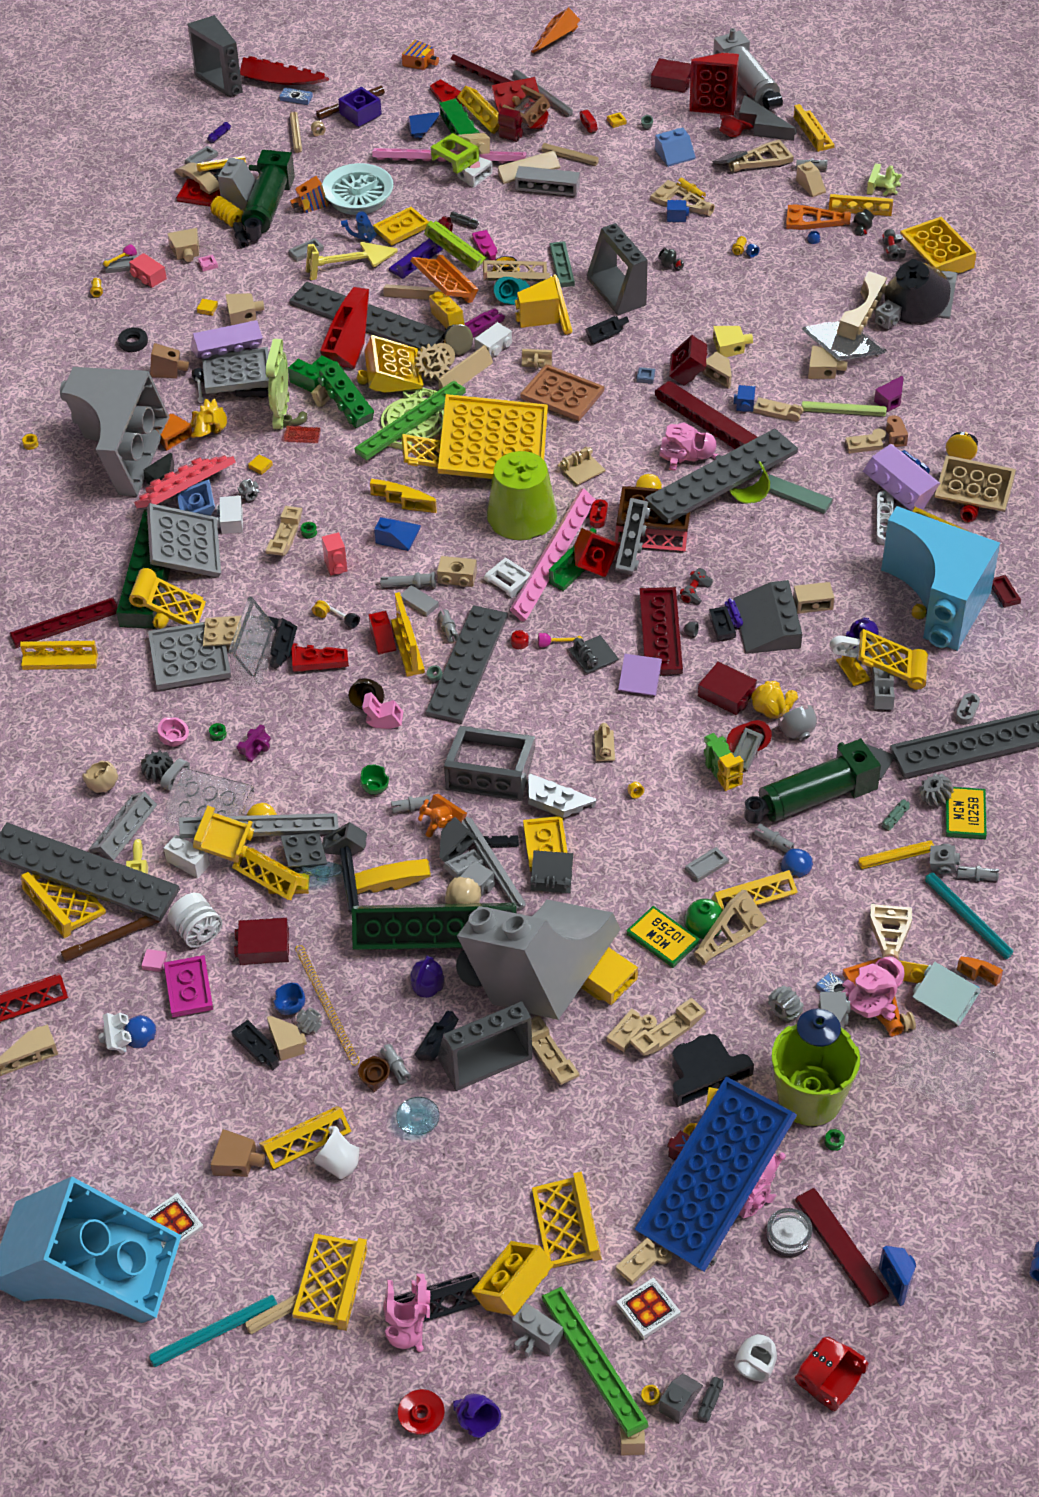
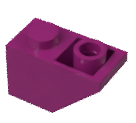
M900 376L875 389L874 402L879 406H886V412L900 406L904 377Z

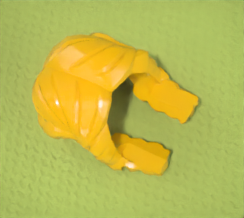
M765 681L763 685L758 686L752 693V705L755 711L763 713L768 718L777 719L789 712L793 707L794 702L798 699V692L789 690L785 694L786 699H784L779 682Z

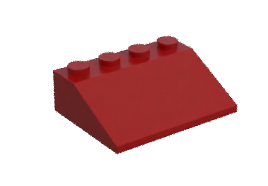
M719 53L691 59L690 112L734 115L737 99L739 54Z

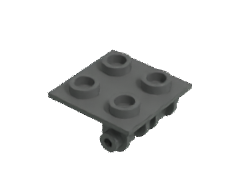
M601 635L585 642L582 638L577 637L573 640V647L568 648L586 674L619 660Z
M319 833L281 836L288 868L301 873L303 866L327 865Z
M533 850L531 890L571 893L573 853Z

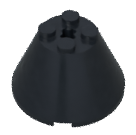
M910 259L900 266L889 281L885 290V302L889 300L902 307L900 321L910 324L911 322L925 323L938 317L947 307L950 301V283L945 274L939 269L916 259Z

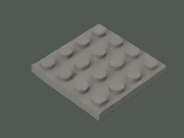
M268 347L245 349L239 352L230 351L224 355L215 354L209 358H202L206 394H217L226 391L234 392L235 390L243 389L251 390L252 388L259 387L267 388L269 377L266 376V363L269 355Z
M149 503L147 517L150 564L219 577L221 565L217 517Z
M205 622L148 631L157 690L232 678L226 645L203 646Z

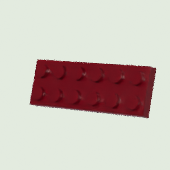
M676 587L640 588L644 656L662 659L660 675L683 674Z

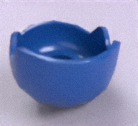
M791 849L785 853L780 863L781 871L790 870L792 876L796 875L801 878L810 873L813 867L812 857L805 850Z
M290 982L283 984L275 991L276 1000H274V1005L280 1014L293 1015L300 1012L304 1007L306 998L302 987L298 983Z
M144 1015L131 1018L124 1027V1031L129 1032L132 1042L127 1045L133 1048H144L151 1039L154 1040L156 1025L153 1020Z

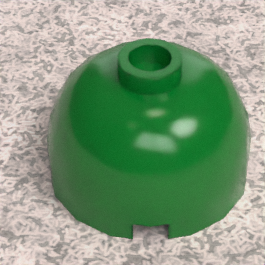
M698 899L687 908L684 924L689 932L700 939H704L723 909L712 899ZM720 930V931L715 935V937L718 936V935L722 932V930Z

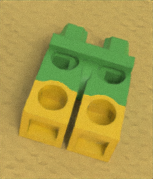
M715 733L705 736L706 748L704 749V756L706 757V767L708 769L711 768L713 775L725 791L742 785L744 760L740 756L734 757L729 750V745L726 743L724 736L718 738Z

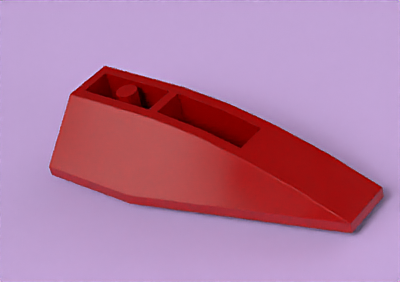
M253 56L243 57L240 68V75L243 77L274 84L308 85L329 81V78L322 72L316 71L315 74L311 73L312 70L305 68L297 70L298 67L292 65L284 67L283 63H273L266 59L260 60Z
M358 287L351 289L339 307L320 349L321 356L335 362L337 361L341 367L355 369L364 347L369 289Z

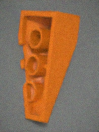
M569 7L555 15L546 26V31L541 34V38L536 42L531 52L535 53L570 31L574 32L578 28L577 24L580 19Z

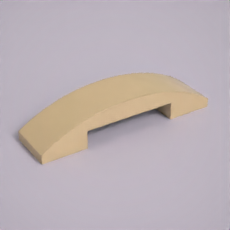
M191 162L175 169V172L181 177L185 178L188 176L198 182L200 189L208 194L220 189L218 180L209 171H197V163Z
M284 507L280 516L281 523L274 539H270L266 548L267 554L284 556L289 551L300 524L302 508Z
M690 998L676 1008L675 1014L650 1031L643 1030L631 1038L629 1042L643 1056L655 1053L691 1029L705 1015L706 1011L693 998Z
M539 1015L532 1018V1048L548 1073L560 1085L579 1077L580 1074L570 1059L567 1060L550 1036L549 1029Z

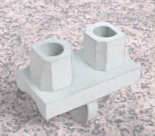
M122 1013L116 1015L104 1014V1032L99 1034V1042L105 1043L108 1050H117L121 1054L127 1052L126 1045L132 1042L129 1032L123 1030V1027L129 1023L128 1016Z

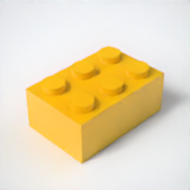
M510 1241L471 1292L485 1310L515 1316L526 1300L535 1292L542 1279L548 1275L549 1270L554 1264L540 1245Z

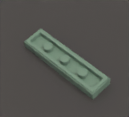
M564 241L549 243L555 273L559 279L560 286H575L566 243Z
M773 475L768 476L770 479L769 493L823 514L826 513L832 504L833 499Z

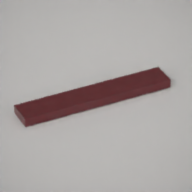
M114 597L21 628L9 634L15 648H19L21 642H37L115 615L118 605Z
M815 1187L797 1196L795 1199L796 1203L869 1307L888 1298L890 1293Z

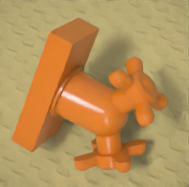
M434 794L429 808L427 807L429 800H424V804L419 809L420 815L418 820L422 821L423 815L430 817L431 821L425 835L426 837H432L436 828L444 829L446 824L454 817L462 822L466 818L467 812L440 794Z

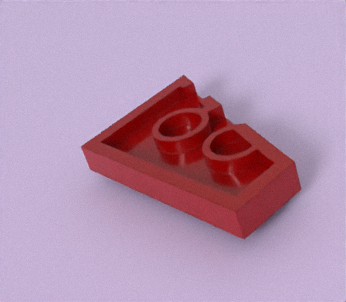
M293 643V672L349 667L348 650L332 647L316 649L314 645L299 647L298 643Z

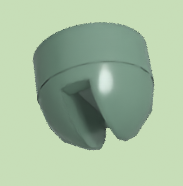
M645 115L641 118L643 128L649 129L653 126L652 116Z
M433 665L428 668L427 676L431 681L437 682L441 679L443 673L439 666Z

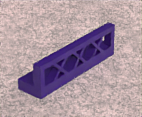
M429 238L389 267V271L404 279L417 269L410 261L412 257L431 259L442 251L443 248Z

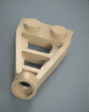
M780 140L765 143L747 152L748 154L729 162V169L733 173L747 168L778 166L793 162L794 156ZM769 152L773 159H764L760 154ZM753 156H754V157L756 158V160H757V161H748V159L751 158V157H753Z
M667 180L650 196L651 201L667 206V200H671L672 197L679 193L684 196L682 200H686V207H689V212L710 216L715 209L714 204L704 201L690 191L687 192L686 189L670 180ZM690 200H692V201H694L696 204H695V205H689V204H687V203H688Z
M742 889L728 902L699 945V948L694 952L695 958L701 964L705 965L712 957L752 936L767 922L747 890ZM733 914H736L743 924V928L736 933H731L727 927V923ZM722 930L727 940L717 946L713 938Z
M871 904L870 924L880 947L882 958L894 956L899 961L900 951L911 928L912 908ZM882 924L897 925L900 927L899 930L884 929ZM884 938L897 939V942L885 941Z

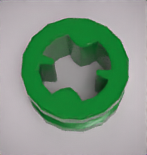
M313 522L303 523L301 525L302 536L307 539L315 537L317 535L316 524Z
M215 723L210 726L209 733L213 741H222L226 738V727L223 724Z
M831 1129L825 1135V1146L829 1150L838 1151L844 1145L845 1136L840 1130ZM831 1137H834V1139L837 1137L839 1139L838 1143H835V1141L832 1143Z

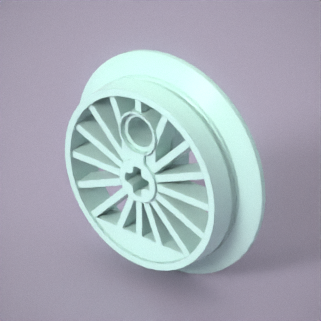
M365 163L348 164L336 168L325 177L322 183L326 195L325 198L331 202L333 207L340 212L357 215L358 212L368 214L381 208L392 193L394 186L393 179L386 170Z

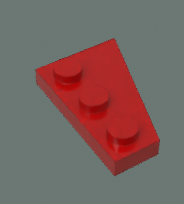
M442 79L430 85L431 92L441 102L457 99L461 92Z

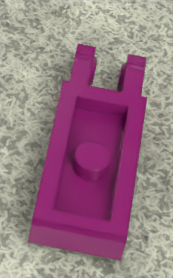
M492 308V310L484 312L466 322L465 326L471 330L474 338L497 322H503L505 315L502 313L498 314V310Z

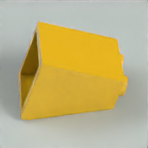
M553 277L517 292L515 308L516 310L518 309V312H515L516 322L520 323L521 328L559 323V296Z

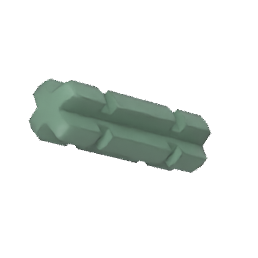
M902 799L888 814V817L882 821V827L888 831L894 827L893 824H896L904 815V812H907L910 808V803Z

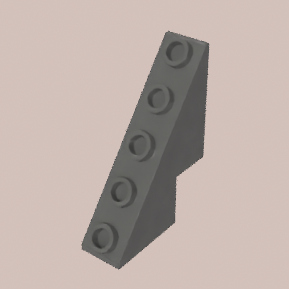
M743 97L739 111V120L754 126V136L794 141L797 133L794 126L749 97Z

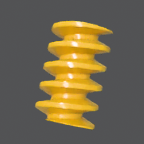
M217 196L212 201L211 213L217 218L224 221L230 227L234 226V222L242 223L243 211L222 196Z

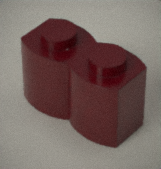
M502 107L498 114L499 137L517 142L523 135L521 113L517 110Z

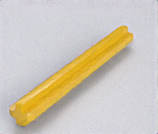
M553 275L550 277L554 278L559 296V319L564 334L568 335L572 333V327L557 275Z

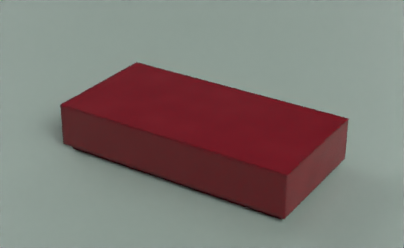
M1006 575L993 579L992 590L1004 608L1021 604V598Z

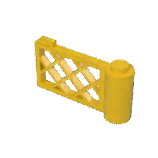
M402 434L404 463H408L411 466L423 465L438 468L439 457L432 452L436 450L440 453L441 440ZM407 441L413 442L415 445L412 447ZM423 444H428L432 448L428 449ZM419 447L424 453L420 454L416 449ZM412 453L416 458L408 457V454ZM428 455L433 459V461L427 460L425 456Z
M143 568L139 571L129 597L132 605L147 607L157 613L166 615L169 619L182 625L199 623L206 603L203 597L195 593L190 594L157 578L155 572L149 568ZM157 586L165 588L166 592L160 593ZM174 594L180 595L183 600L177 602ZM169 596L172 603L166 604L163 597ZM159 599L161 606L153 604L152 600ZM194 602L200 606L198 609H193L190 603ZM185 604L189 611L183 612L179 605ZM175 607L178 614L172 613L169 608ZM191 615L194 623L188 621L185 616Z
M865 629L860 632L858 660L862 661V664L871 668L876 667L906 680L908 686L915 690L926 686L928 663L926 651L922 649H908ZM866 638H869L873 644L870 645ZM882 645L887 646L890 651L886 652ZM876 647L881 655L878 656L873 648ZM865 651H868L872 658L865 656ZM898 652L905 654V659H902ZM893 654L898 662L894 663L889 655ZM881 658H884L889 665L884 664ZM901 665L904 672L900 671L897 666Z

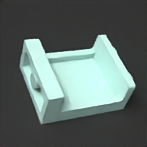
M934 962L933 965H929L925 970L923 981L915 986L913 998L959 1026L981 990L971 982Z

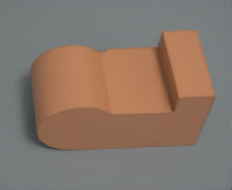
M896 415L889 416L886 423L889 445L892 444L895 447L907 446L908 432L902 419Z

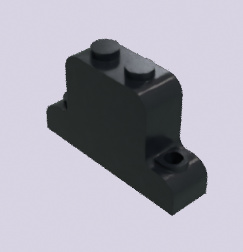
M715 1034L701 1035L691 1042L681 1043L672 1053V1067L679 1077V1080L673 1083V1101L679 1107L707 1095L709 1088L719 1089L725 1077L736 1082L750 1077L754 1072V1063L746 1054L730 1056L719 1037Z

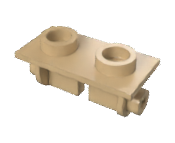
M602 723L598 730L594 731L596 761H615L614 732L610 730L607 723Z

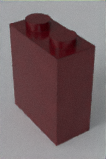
M659 58L651 74V87L685 93L687 88H690L691 63Z
M718 661L698 684V697L737 715L740 710L743 711L746 708L749 699L752 698V693L756 690L757 680Z
M287 917L238 920V929H235V941H238V945L234 946L235 958H239L240 965L289 962V925Z

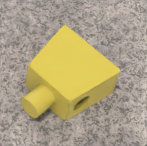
M713 326V341L716 350L725 357L742 354L745 351V344H753V335H743L740 326Z

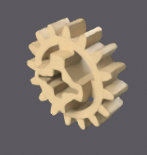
M427 344L426 348L422 346L421 352H417V357L414 360L417 363L415 368H419L418 374H424V379L429 376L430 381L433 377L438 380L439 376L444 375L450 370L448 367L451 366V362H449L451 356H446L448 351H442L443 346L437 348L436 344L433 347ZM436 358L435 362L430 366L432 360Z

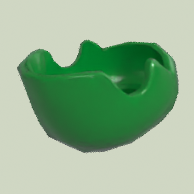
M371 764L362 768L360 785L365 792L376 795L381 794L388 788L389 776L385 774L384 767Z

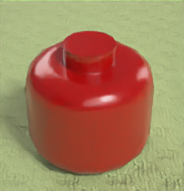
M523 630L513 632L511 635L512 647L520 650L525 649L529 645L528 633Z

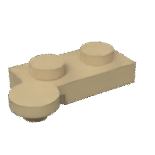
M875 429L869 435L846 437L845 443L849 454L882 450V440L885 439L886 432L883 429Z
M631 1009L607 1036V1042L624 1052L631 1044L629 1042L630 1039L645 1029L650 1031L656 1027L657 1019L653 1015L648 1014L641 1017L637 1011Z
M646 1238L616 1266V1271L633 1285L656 1262L660 1264L669 1263L672 1260V1252L662 1246L656 1248L654 1243Z

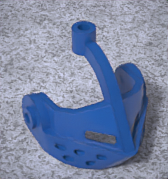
M358 212L356 215L358 233L350 229L348 220L341 221L342 227H345L347 232L356 238L371 243L377 236L365 212Z

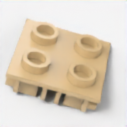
M584 447L580 452L576 451L570 456L562 458V461L557 464L576 485L606 471L591 456L593 453L591 447Z
M242 616L205 618L203 646L226 645L228 651L235 652L238 644H240Z

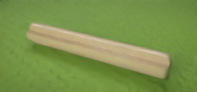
M291 112L290 122L294 152L301 153L302 144L298 113Z
M543 143L541 147L542 152L554 151L556 156L596 166L599 162L597 156Z
M320 1280L322 1285L325 1286L326 1282L324 1280ZM317 1283L306 1288L309 1294L320 1289ZM298 1293L246 1321L245 1326L248 1332L253 1334L294 1311ZM321 1293L318 1296L314 1297L313 1300L323 1295L324 1293Z

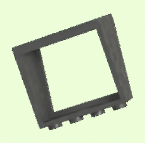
M215 15L188 23L194 74L228 97L243 93L237 44Z
M616 223L601 228L588 269L587 279L618 316L647 305V258ZM617 255L628 266L626 275L617 267Z
M460 726L444 764L446 790L522 801L535 751V736ZM463 741L522 749L515 770L458 762Z
M521 1001L443 1034L438 1052V1060L455 1091L533 1059L531 1016Z

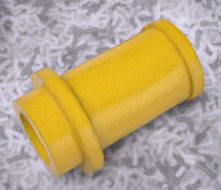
M743 236L737 238L736 243L732 246V252L735 255H740L744 252L747 239Z
M93 278L91 280L92 287L90 293L94 297H100L103 294L101 280Z

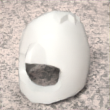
M760 1334L747 1338L736 1355L734 1362L736 1370L744 1377L753 1381H767L777 1360V1350L774 1342L769 1337Z

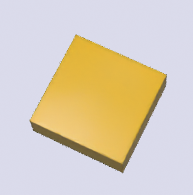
M621 112L607 116V121L613 128L627 124V120Z
M202 298L197 307V313L213 316L218 307V301Z
M260 454L248 463L249 469L260 475H263L273 466V462Z

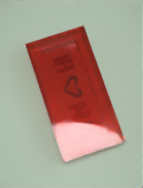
M287 426L284 441L318 443L321 428Z

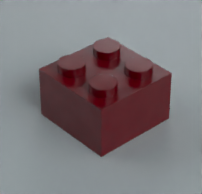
M694 335L687 338L670 355L669 377L683 386L692 382L696 375L706 369L707 344Z

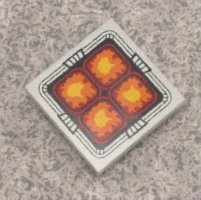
M178 1193L145 1215L182 1235L179 1245L203 1229V1224ZM164 1241L161 1242V1245H162L163 1248H164L165 1243H166V1242H164Z
M654 1278L617 1301V1306L643 1340L681 1315V1311Z

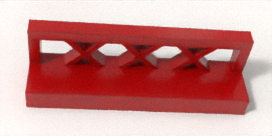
M58 973L0 993V1004L7 1002L5 1006L0 1005V1008L3 1009L0 1014V1021L67 999L68 995L61 974ZM60 984L63 995L54 998L47 994L51 986ZM47 988L46 991H45V993L39 991V990H42V989ZM37 992L43 995L40 1003L34 1005L28 1002L30 994ZM27 995L26 998H25V1000L22 999V998H19V997H22V996ZM13 999L23 1002L20 1010L15 1012L7 1008ZM5 1010L10 1012L9 1014L3 1015Z

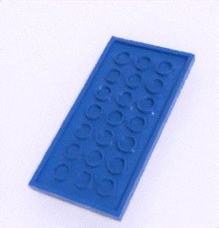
M725 1077L635 1227V1230L705 1272L797 1115L742 1084Z

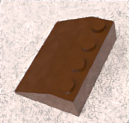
M622 486L616 526H624L630 498L645 501V497L660 489ZM650 508L649 517L644 519L643 525H646L648 529L688 532L691 511L667 524Z

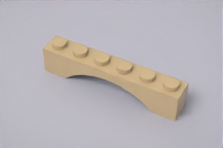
M870 271L867 273L860 291L865 303L854 310L844 312L836 334L855 340L858 335L862 334L878 302L881 301L883 294H885L887 277Z

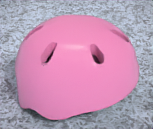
M166 717L158 724V737L165 745L176 747L187 740L189 734L188 726L179 718Z

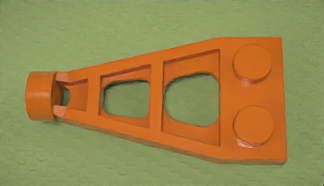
M788 205L786 229L805 230L842 226L844 224L850 225L851 212L841 213L805 205ZM803 215H815L817 219L805 222L803 221ZM820 217H830L833 218V220L821 221Z
M881 957L843 969L842 974L845 980H850L856 986L855 982L859 976V968L875 964ZM895 996L891 1004L896 1006V1009L892 1012L895 1014V1017L890 1021L884 1018L882 1013L876 1016L892 1037L901 1034L905 1029L900 1020Z

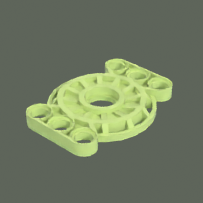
M273 339L266 363V376L269 377L268 397L270 408L273 411V429H283L284 414L287 412V402H289L288 363L286 354L283 352V340Z
M427 388L404 390L403 399L391 403L383 411L381 416L382 428L427 399L422 398L423 396H432L437 391ZM443 409L413 428L406 435L433 439L442 431L443 419L439 414L442 417L444 416ZM394 441L389 447L402 450V442ZM407 441V443L411 446L412 444H414L413 442Z

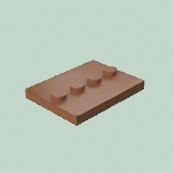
M546 364L520 393V397L530 403L548 405V410L580 421L602 395L604 386Z

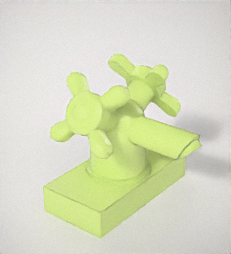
M875 163L868 181L867 194L873 195L875 187L887 188V191L883 193L884 196L892 193L897 195L898 192L895 187L901 186L899 180L902 174L895 173L893 166L890 165L886 169V175H881V164Z

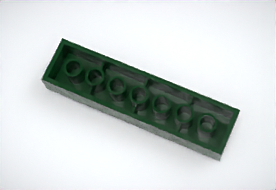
M144 509L116 612L119 627L156 628L153 625V619L157 612L147 607L132 605L129 597L141 569L149 568L153 570L157 578L166 582L168 581L171 569L150 564L147 509ZM158 585L157 588L160 593H165V588ZM159 599L152 600L153 604L161 606Z
M517 903L353 906L352 949L463 948L457 935L468 922L469 916L474 910L482 906L517 914Z

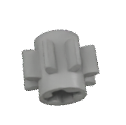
M251 479L243 480L239 484L237 489L241 499L245 498L246 501H252L257 498L258 493H260L257 482L254 481L252 483Z
M308 1008L306 1011L301 1009L296 1016L297 1027L306 1034H310L312 1031L317 1033L322 1026V1020H320L322 1016L313 1008Z

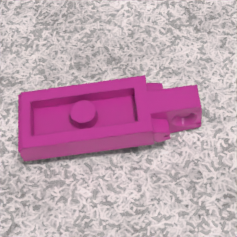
M483 230L472 233V239L479 252L483 256H487L489 260H496L497 248L488 231Z

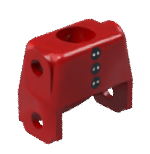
M823 1337L799 1367L795 1381L818 1402L831 1411H837L839 1406L851 1395L857 1386L862 1373H866L869 1363L865 1360L864 1356L851 1347L839 1343L831 1337Z

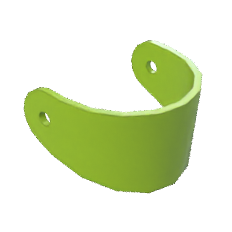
M759 461V464L763 470L762 476L755 484L743 489L733 488L729 490L738 501L745 504L757 503L767 496L770 490V479L761 461Z

